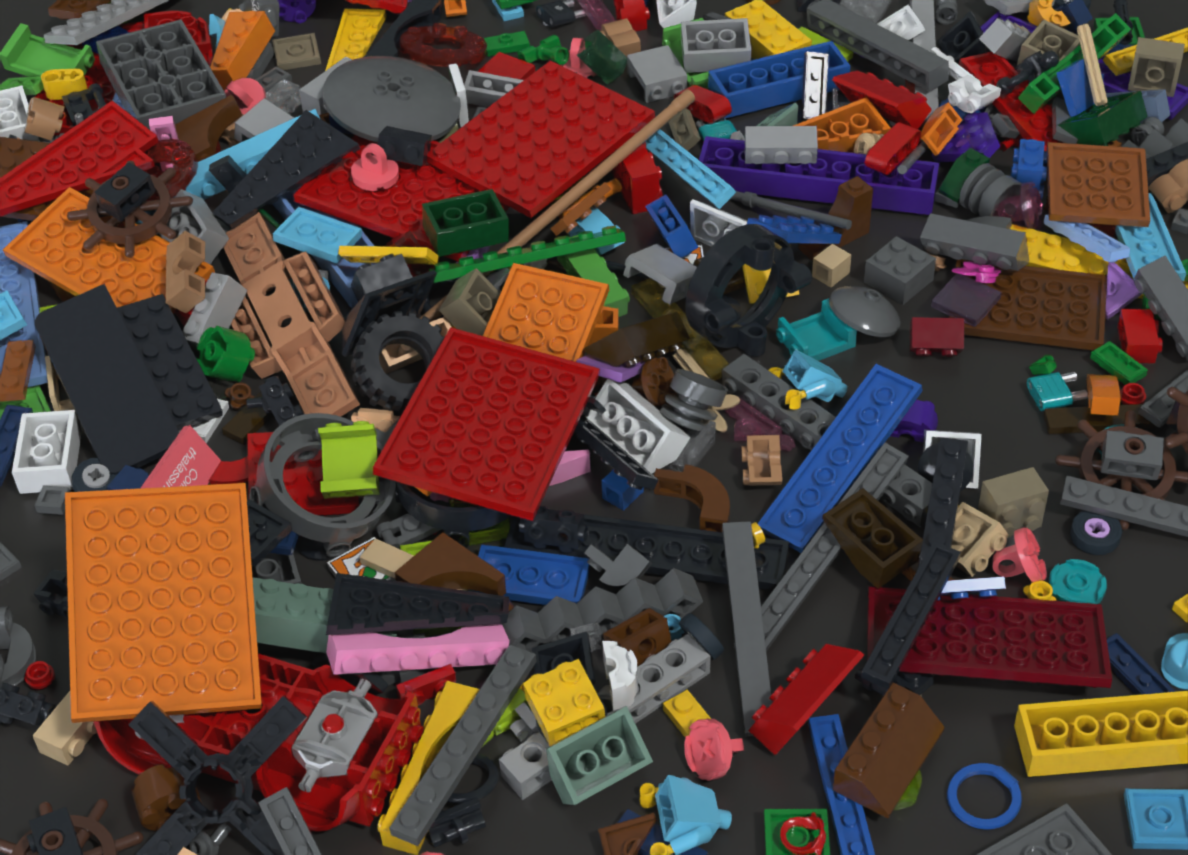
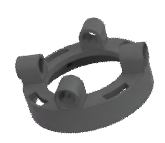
M324 413L296 416L281 424L270 436L258 461L257 482L250 489L249 499L289 521L293 532L308 539L323 542L327 556L337 557L350 550V545L354 539L367 534L378 524L393 498L396 481L379 477L380 495L358 496V499H362L360 506L345 516L322 517L306 511L290 497L285 488L283 469L286 461L293 455L295 461L304 462L313 459L318 454L319 450L322 449L318 428H323L329 423H340L342 426H350L354 422L340 416ZM377 440V453L379 457L384 447ZM278 445L282 446V447L277 451V453H276V455L274 456L272 462L269 461V460H270V452H271V450H272V452H274V450L276 449V447H277ZM375 503H376V504H377V507H376V509L373 511V514H372L371 516L367 517V516L370 514L371 510L373 509V507H374V505H375Z

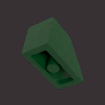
M972 148L967 150L955 160L939 188V193L959 203L960 192L968 176L978 166L989 163L990 158Z

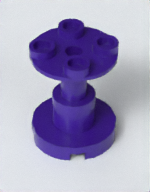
M277 0L280 5L279 17L289 22L304 23L316 7V0Z

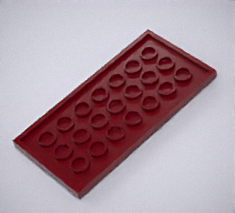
M869 587L867 661L907 589L881 587L877 589L876 587ZM951 594L940 595V600L935 603L899 670L909 673L1111 688L1112 673L1102 604L999 596L979 597V595L968 594L969 598L951 599Z

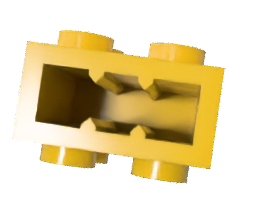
M579 659L573 662H564L558 665L556 669L545 674H536L523 683L525 698L549 746L605 717L604 706Z

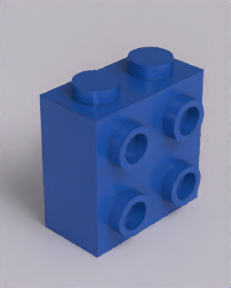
M1020 139L1019 148H1014L1013 167H1011L1010 176L1024 185V195L1019 207L1036 208L1037 200L1043 198L1044 185L1040 184L1044 183L1047 174V151H1044L1045 141Z

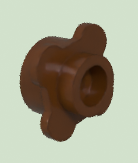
M236 383L225 391V396L229 397L231 407L234 409H240L241 406L247 404V399L254 398L251 395L250 387L245 383Z

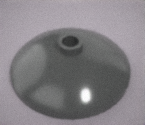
M844 286L835 289L829 298V305L834 314L845 324L857 331L876 337H889L896 334L901 322L896 309L876 290L860 286Z

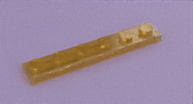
M649 278L632 285L631 293L653 318L678 311L690 337L689 340L681 343L682 349L687 350L710 379L715 381L722 378V369L728 366L729 363L708 340L690 327L686 314L675 302L669 305L662 300L665 290L657 281Z

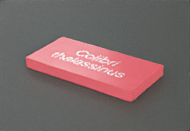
M191 425L184 426L141 488L208 485L209 479L221 460Z

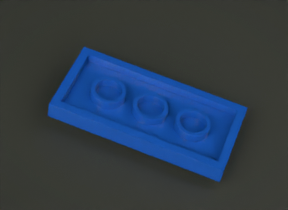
M759 215V218H748L747 224H759L766 227L788 243L839 244L842 234L833 231L834 227L826 224L816 225L814 224V219L800 216L799 219L793 216L784 218L773 215V218Z
M482 544L478 557L505 575L506 594L503 596H508L509 600L547 605L555 596L577 604L584 596L591 565L587 563L589 558ZM469 590V591H471V592L483 593V592L476 591V590Z

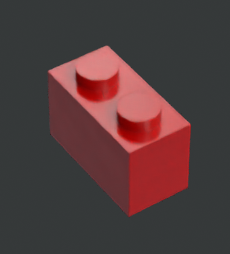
M1121 309L1117 325L1121 350L1138 363H1155L1157 354L1162 352V338H1158L1159 323L1158 320H1154L1153 312L1150 309Z

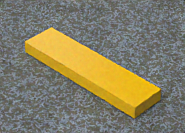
M339 246L338 252L341 257L350 263H379L380 259L386 255L394 254V256L402 254L406 264L435 265L438 262L439 256L428 247Z

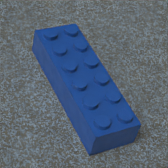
M833 41L710 70L708 71V90L723 95L729 100L732 112L725 116V118L801 100L803 93L804 54L807 51L829 54L827 93L840 90L832 79L834 76L849 73L850 64Z

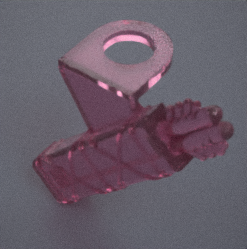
M740 398L739 404L734 408L724 410L729 416L737 420L734 425V441H747V436L779 435L780 450L786 449L791 451L792 448H795L794 439L788 435H782V427L743 401V399Z

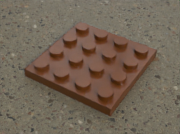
M1048 142L1049 221L1149 227L1150 208L1144 148Z

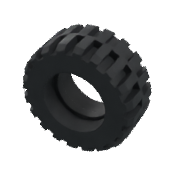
M396 311L392 313L391 317L387 314L380 316L377 322L372 321L366 330L362 332L352 354L351 370L354 371L352 378L355 385H360L358 391L362 397L367 395L370 398L369 404L374 408L378 404L383 407L382 410H395L396 415L403 414L420 381L406 384L391 379L383 371L379 355L381 350L388 345L404 344L420 354L427 370L445 336L442 337L440 334L442 328L438 324L433 327L429 324L430 319L426 316L419 319L416 317L415 312L409 311L406 316H402L401 311Z

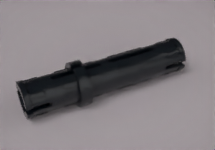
M1115 0V4H1113L1115 13L1131 28L1129 33L1120 42L1123 45H1127L1132 42L1133 23L1129 18L1127 0Z

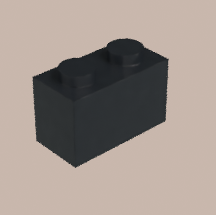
M386 126L379 134L378 145L384 149L387 159L423 166L427 161V154L431 148L432 135Z

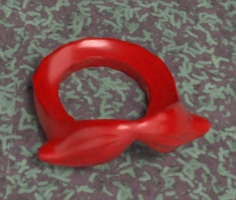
M812 812L809 817L789 818L781 827V842L793 854L805 855L816 853L821 855L826 841L824 822L816 816L815 812ZM798 826L806 829L820 830V835L803 847L793 846L786 838V833L792 827Z

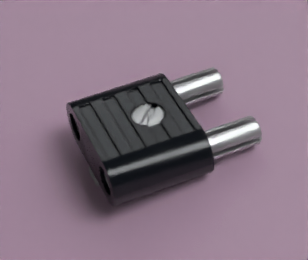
M557 0L536 7L538 17L543 20L545 26L548 25L551 28L575 22V19L586 15L584 9L573 11L570 8L574 6L573 0L563 2Z

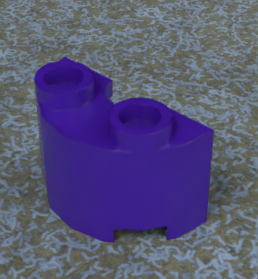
M916 399L890 436L899 438L901 434H909L913 436L915 441L924 442V430L937 429L938 417L934 411V404L930 401Z

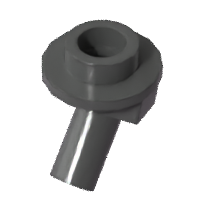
M221 823L211 837L205 832L200 831L199 835L190 843V851L197 855H217L219 845L232 829L225 823Z

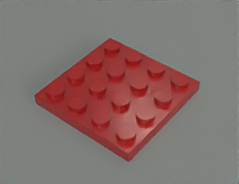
M273 432L247 433L248 499L251 487H254L257 482L258 461ZM278 445V446L276 447V449L274 450V452H272V450H271V452H270V460H269V461L272 462V460H273L274 456L276 455L277 451H278L282 446ZM322 449L311 460L298 462L295 461L292 455L286 461L283 469L285 488L290 497L306 511L315 515L348 514L359 507L358 496L324 499L320 481H323Z

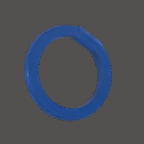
M977 763L962 768L952 777L947 789V800L952 812L962 822L977 829L991 830L1007 825L1018 815L1022 803V793L1018 784L1019 781L1002 766ZM974 775L993 776L1009 789L1012 803L1004 814L996 818L981 819L968 814L958 802L957 790L959 785L965 779Z

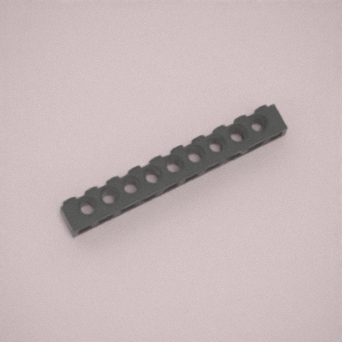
M745 354L722 369V385L728 389L727 393L739 397L747 407L755 410L765 420L772 422L785 434L790 435L811 451L836 418L811 399L806 400L803 398L801 399V407L799 409H790L789 404H785L786 393L788 390L795 388ZM904 465L880 499L885 505L891 506L902 514L905 519L921 527L926 523L932 483Z

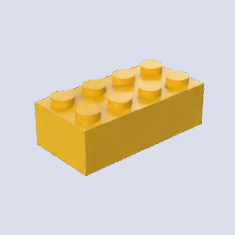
M754 0L725 13V17L731 19H748L751 57L754 60L812 46L810 38L763 0Z

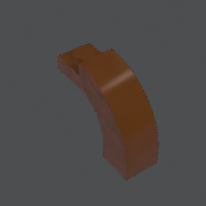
M687 464L684 465L683 472L656 468L654 476L658 479V483L654 489V494L683 498L695 503L701 510L700 530L722 532V524L730 522V500L725 487L715 476L701 468Z

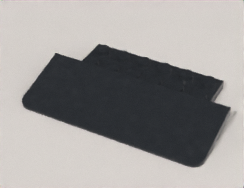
M102 284L37 315L35 327L100 464L107 467L111 475L118 474L125 465L139 468L163 457L178 436V430H181L184 426H193L222 416L223 410L169 305L166 304L163 294L117 308L105 284Z

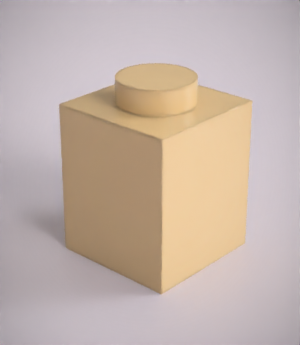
M831 244L813 258L812 277L829 287H833L850 273L851 254Z

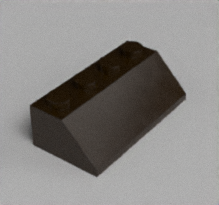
M678 311L621 328L585 347L584 350L587 354L614 367L626 364L627 368L640 362L643 363L649 359L658 358L667 353L670 354L678 349H682L681 343L689 340L690 337Z

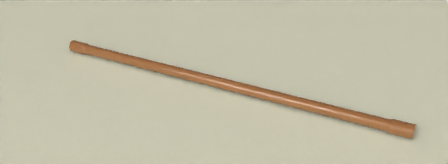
M688 89L682 92L667 108L497 253H505L507 248L524 246L675 115L694 102V94ZM494 270L483 272L482 274L486 277ZM447 295L419 319L426 316L430 319V323L441 317L443 314L439 309Z

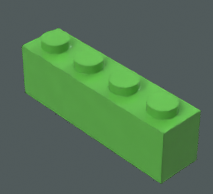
M596 248L557 256V260L562 264L567 275L609 284L610 290L603 306L617 308L619 317L627 314L628 303L630 302L629 294L625 288L622 289L619 285L617 276L614 272H610L605 259L598 255Z

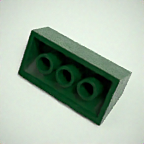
M1140 90L1107 97L1105 105L1096 106L1094 104L1080 114L1062 121L1058 126L1077 138V144L1108 146L1107 142L1119 139L1118 135L1130 132V128L1140 125V121L1147 118L1148 115Z

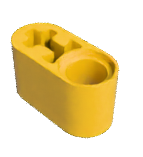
M53 69L45 71L41 75L46 97L51 100H62V96L88 89L84 73L81 69Z

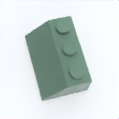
M627 706L546 748L550 777L563 804L568 805L578 804L653 762Z

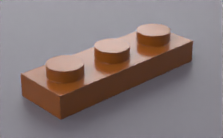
M604 182L550 229L556 236L563 230L569 233L578 225L575 221L579 218L582 221L593 212L590 209L591 206L597 208L607 200L604 195L611 188Z
M17 340L7 343L0 377V402L26 400L36 348L34 340Z

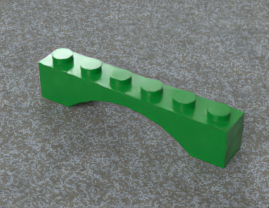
M1116 13L1092 33L1098 60L1118 45L1131 30ZM1081 45L1062 59L1056 67L1050 68L1034 79L1020 94L1018 99L1033 114L1062 91L1057 72L1075 61L1084 59Z

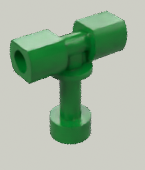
M551 35L541 40L540 45L537 47L529 46L517 52L518 58L528 63L538 59L548 60L550 58L551 61L564 65L569 60L568 49L561 47L559 37L556 35Z

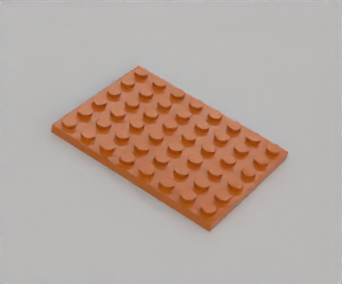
M246 483L65 492L72 723L135 718L150 701H154L168 716L261 708Z

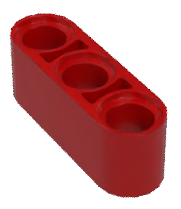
M697 85L686 88L695 96V101L686 108L693 117L712 124L731 114L732 107L725 96ZM684 89V90H682V91L676 93V94L674 95V99H675L676 97H678V96H679L682 92H684L686 89Z
M901 122L896 123L868 151L865 158V166L882 174L889 175L917 147L921 139V131Z

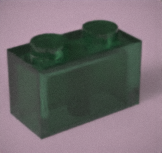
M598 29L582 40L577 56L607 85L623 74L627 63V57Z

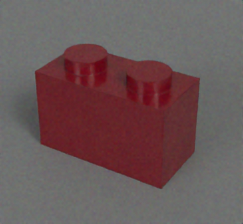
M912 317L910 321V352H916V356H931V352H942L944 357H955L957 353L963 351L964 318Z

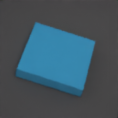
M1125 788L1124 800L1133 849L1188 850V789Z

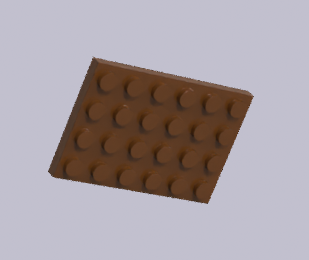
M957 260L956 268H963V262L969 260ZM1024 266L1018 271L999 268L1001 273L996 277L995 283H981L975 281L976 276L955 273L949 318H964V335L1085 350H1095L1104 345L1107 275Z

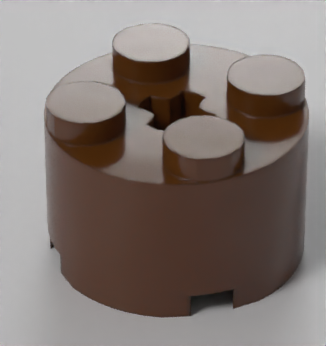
M164 764L156 765L142 772L134 781L135 787L131 789L138 816L142 826L149 830L158 831L186 801V799H180L179 794L180 786L185 785V778L173 767L165 768ZM196 786L197 796H198V799H199L200 802H201V798H200V795H199V792H198V789H197V786Z

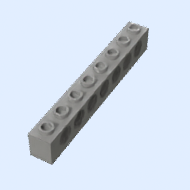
M686 634L679 640H673L667 648L656 655L649 656L643 664L637 667L638 690L634 697V703L627 707L635 724L661 707L665 701L682 693L710 674V655L689 634ZM610 685L604 686L597 693L606 706L607 715L617 711H613L609 691L611 690ZM540 732L533 733L524 743L515 749H509L499 759L501 777L522 800L552 781L546 748L550 746Z

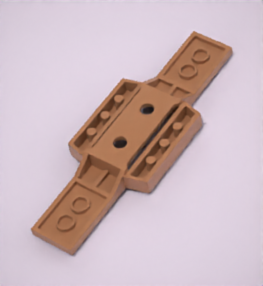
M259 212L226 232L229 240L226 242L224 250L239 278L240 285L247 289L231 325L235 331L243 332L248 336L251 348L255 350V357L250 363L253 370L261 379L283 370L305 414L324 413L341 417L359 406L360 403L328 343L344 328L345 319L318 268L305 251L285 259L277 243L273 241V235ZM288 279H293L314 322L309 321ZM276 288L273 294L265 296L266 293ZM292 318L288 326L281 327L283 320Z

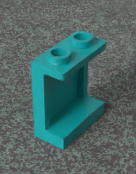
M829 298L822 301L821 312L790 324L784 317L778 318L776 336L779 342L784 343L789 349L791 356L796 349L820 361L856 346L857 330L845 324L834 314L829 305Z

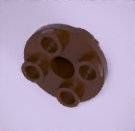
M665 357L647 360L643 365L642 373L638 374V377L632 382V388L657 409H661L663 404H669L665 401L666 395H677V392L670 387L674 373Z

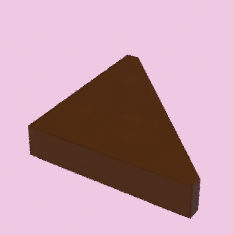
M647 814L598 829L604 854L637 855L657 821L655 814Z

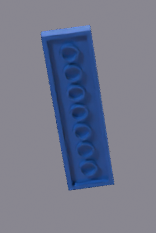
M875 364L758 522L763 533L776 540L789 541V547L802 553L824 524L823 514L840 503L922 393V385Z

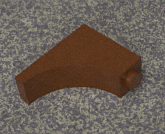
M232 94L175 124L179 143L192 164L215 155L217 142L221 134L232 122L243 116Z
M858 176L839 185L836 199L828 215L852 221V226L849 230L832 226L834 227V232L842 234L840 243L834 244L839 248L869 233L873 188ZM798 243V249L813 261L814 257L831 244Z
M443 532L395 572V579L399 582L450 589H469L500 596L506 594L505 575Z

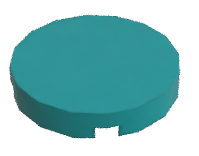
M1070 559L1066 560V563H1058L1053 567L1048 583L1052 586V596L1056 598V601L1099 604L1105 596L1107 580L1099 572L1100 569L1094 564L1085 560Z

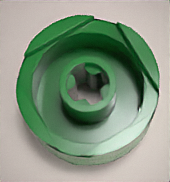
M221 326L206 329L197 346V350L201 352L200 359H196L204 375L229 382H240L248 364L255 357V350L251 348L250 340L245 333Z

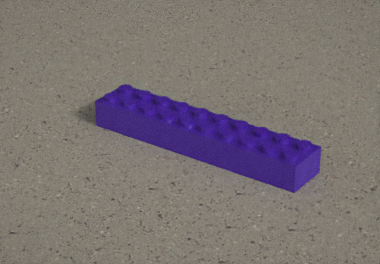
M705 136L699 157L700 162L738 192L745 193L748 191L757 195L834 204L839 185L858 176L873 188L871 209L926 215L932 214L939 163L917 160L905 174H900L897 166L889 175H885L865 166L866 154L822 149L817 150L816 163L745 164V141Z

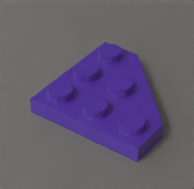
M973 112L967 114L964 120L957 126L959 128L941 152L936 156L933 153L931 155L935 162H955L958 157L972 148L990 158L1000 147L988 113Z

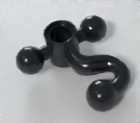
M1051 50L1046 51L1042 55L1041 51H1038L1024 59L1015 68L1018 75L1011 79L1003 77L998 80L996 87L1001 88L1000 94L1008 95L1020 83L1031 82L1043 72L1056 67L1059 63L1058 54Z

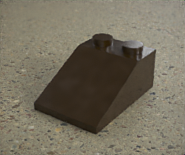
M864 488L822 516L823 521L858 572L877 589L905 571L919 559L923 539Z

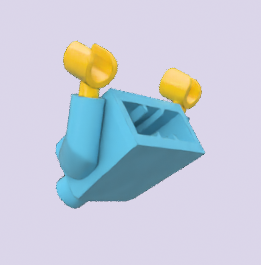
M796 349L783 369L772 367L768 370L781 380L782 376L786 375L794 386L799 389H791L786 393L785 404H789V408L793 410L801 407V399L803 398L808 400L817 397L829 402L833 396L843 398L847 392L848 386L842 383V379L832 368Z
M668 775L664 782L659 783L656 788L651 783H644L640 787L641 807L652 808L657 803L664 841L670 842L667 846L660 842L654 843L650 848V855H670L672 853L679 855L696 846L708 843L718 828L726 830L731 825L732 814L730 811L718 809L715 793L710 788L695 784L688 778Z

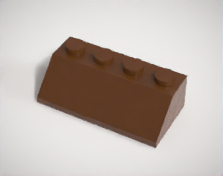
M892 683L836 767L833 791L886 818L890 817L945 729L944 725L920 695Z

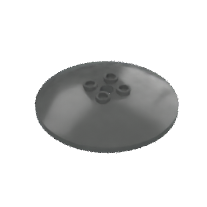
M368 56L348 61L338 66L329 74L323 88V101L330 116L349 132L374 142H378L379 134L386 126L432 135L431 141L447 134L456 125L460 115V98L457 97L455 88L450 81L436 70L405 58Z

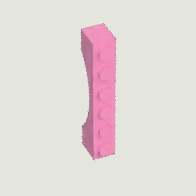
M502 624L465 626L452 633L429 638H399L374 632L328 635L326 653L333 674L441 668L448 664H451L452 667L497 665L509 646V638Z

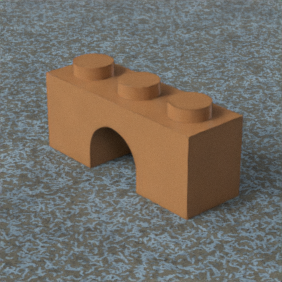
M184 231L168 244L166 250V304L184 313L189 312L195 305L205 299V279L194 274L196 268L205 261V241L187 231Z

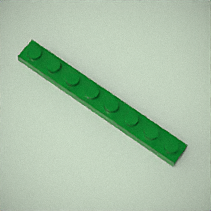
M607 226L602 228V232L584 231L578 233V237L570 239L569 236H561L555 238V242L545 244V241L531 243V247L522 249L521 246L507 248L505 253L498 254L497 251L487 252L483 254L482 258L463 257L459 259L458 263L454 264L440 262L434 265L435 268L428 270H435L437 272L434 283L462 277L476 268L483 273L510 267L513 263L524 264L625 242V232L616 228V226Z

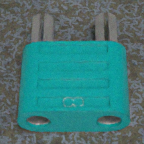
M725 117L712 124L705 125L702 120L696 122L699 136L703 142L705 136L730 139L731 134L737 131L732 122L726 120Z
M1054 372L1027 379V388L1040 411H1044L1047 408L1070 406L1073 404V401L1087 399L1088 397L1086 390L1070 392L1066 385L1067 382L1077 380L1075 372L1061 375L1059 372Z

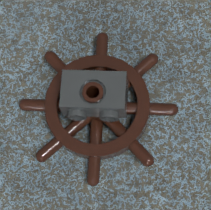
M1132 410L1125 413L1124 426L1111 427L1097 432L1086 420H1080L1077 426L1089 438L1081 457L1058 455L1055 458L1057 465L1079 468L1080 479L1110 487L1115 483H1119L1120 489L1130 492L1132 484H1134L1143 493L1142 495L1165 500L1174 481L1188 483V472L1176 471L1174 457L1169 448L1165 446L1167 438L1179 433L1174 432L1166 438H1161L1148 431L1136 428V414ZM1099 450L1102 451V460L1092 459ZM1094 470L1101 471V473H1106L1109 475L1099 480L1095 475ZM1145 479H1161L1162 481L1156 488H1153ZM1118 519L1122 530H1127L1129 522Z

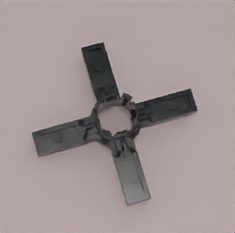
M282 696L229 755L217 753L208 756L198 747V743L154 701H150L128 725L185 778V785L180 786L179 794L180 799H186V801L136 855H177L183 847L186 848L199 835L200 831L208 823L220 824L228 821L264 855H285L260 805L252 798L253 782L251 776L276 752L307 716L286 696ZM209 765H211L212 770H216L217 766L220 765L221 768L230 773L234 781L238 780V783L235 784V797H238V799L235 801L231 800L228 806L223 809V813H219L216 809L210 811L202 805L197 796V779L201 772Z

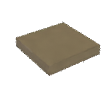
M315 33L272 40L277 66L282 70L321 64Z

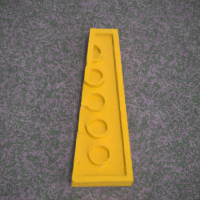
M344 9L326 70L345 57L352 60L364 57L386 20V10Z

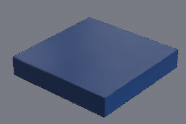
M1084 59L1075 61L1057 72L1058 81L1070 117L1080 114L1095 104Z

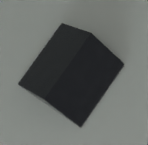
M971 11L937 40L943 53L947 56H952L957 64H959L961 58L985 53L986 45L979 39L984 33Z
M587 631L532 648V653L536 654L537 660L534 665L535 675L545 674L556 669L558 665L564 662H573L579 659L592 685L595 684V673Z

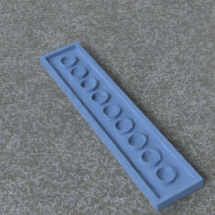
M25 221L0 227V294L6 290L9 292L27 323V326L0 340V377L7 343L17 340H34L36 348L28 387L48 383L45 346L35 327V319L41 313L36 274L8 258L3 252V249L28 226V222Z

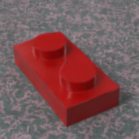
M448 664L396 685L398 699L405 696V685L412 688L413 694H416L419 706L424 701L436 697L439 691H443L447 681L456 683V673L452 665Z

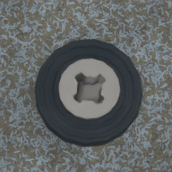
M90 458L81 462L75 468L72 474V487L74 492L108 490L107 486L117 474L111 475L107 467L100 464L98 458Z

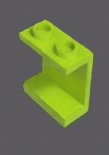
M356 421L350 426H342L340 423H329L323 428H318L322 442L323 481H320L324 499L380 495L379 476L373 475V466L378 459L377 432L374 424H369L368 421Z

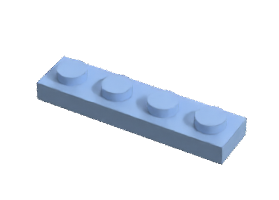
M1049 214L1045 215V225L1052 228L1054 232L1068 237L1071 242L1082 245L1087 251L1103 257L1104 261L1117 262L1119 259L1129 257L1130 247L1087 223L1049 221Z

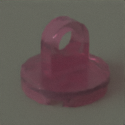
M1022 183L1020 195L1005 198L998 206L999 217L1011 218V222L1024 220L1028 229H1040L1042 220L1038 221V216L1042 215L1043 211L1039 190L1033 188L1035 183ZM1005 204H1013L1017 209L1016 214L1008 215L1004 210Z

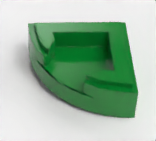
M1046 354L1032 363L1029 368L1032 375L1050 374L1056 369L1057 364L1052 355Z

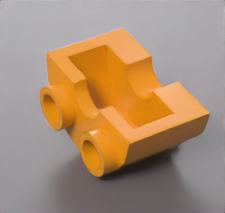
M1032 0L1029 3V15L1027 18L1029 23L1038 26L1043 20H1046L1064 29L1070 24V21L1062 11L1057 12L1052 8L1054 0Z

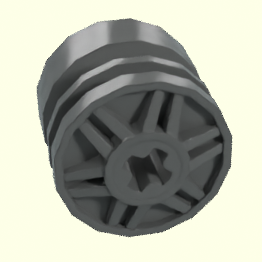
M985 163L978 166L964 182L959 197L960 205L975 215L979 214V217L998 216L1011 218L1022 202L1024 185L1011 176L1004 175L1001 170L996 169L993 165Z
M677 369L670 387L679 393V396L666 395L665 401L669 404L662 405L660 409L661 414L684 428L710 433L714 425L709 420H716L718 415L708 407H721L728 389L703 375L684 369Z

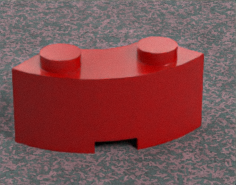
M613 0L616 20L628 19L632 29L635 31L647 29V20H650V12L648 7H645L644 0Z

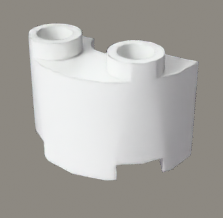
M969 75L948 84L949 103L968 113H973L993 103L995 99L999 98L1001 88L991 84L982 87L979 79Z
M602 641L603 663L606 678L610 682L611 690L609 691L613 711L624 706L629 707L634 703V697L638 690L637 659L632 650L627 651L625 648L617 646V642Z

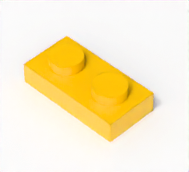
M688 689L663 703V711L685 738L690 735L692 729H689L692 723L698 719H711Z

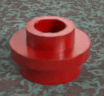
M1128 383L1120 390V401L1124 405L1144 404L1146 400L1145 390L1137 383Z
M44 661L30 664L25 674V681L32 689H43L49 686L55 678L53 667Z

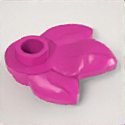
M974 261L963 262V268H954L952 272L976 276V282L995 283L996 277L999 276L1001 270L991 265H980Z

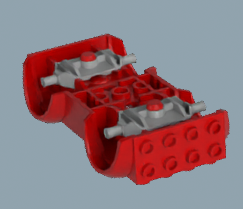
M258 654L262 709L259 712L250 714L247 713V709L169 715L198 743V747L208 756L217 753L229 755L282 696H286L307 718L251 776L253 789L262 792L264 797L267 798L288 787L311 831L330 830L348 820L370 827L374 817H378L381 814L384 799L388 792L394 790L397 783V775L401 768L408 764L414 743L417 744L423 735V726H421L420 708H418L416 694H413L410 686L405 685V696L401 699L383 698L368 693V690L371 688L369 681L365 680L364 682V679H360L357 687H355L338 674H333L332 668L329 665L311 670L262 654ZM134 718L93 721L106 750L128 770L140 775L145 770L160 764H164L165 768H172L157 751L128 725ZM209 765L202 771V773L238 783V780L234 781L230 773L221 768L220 765L217 766L216 770H212L211 765Z

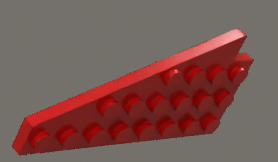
M114 101L109 102L0 178V217L57 199L69 187L78 192L90 190L85 185L86 179L91 178L102 184L114 176L130 160L134 161L135 166L143 171L153 168L155 166L153 159L144 152L159 142L157 135Z

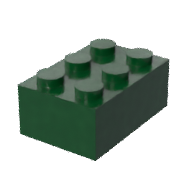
M493 189L422 204L423 228L435 253L439 255L438 257L509 242V219Z

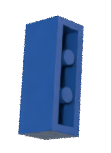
M667 195L645 206L658 231L674 254L679 257H685L699 248L688 226Z

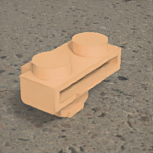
M360 408L358 413L354 412L352 414L351 421H368L369 424H374L376 429L386 433L400 416H394V411Z

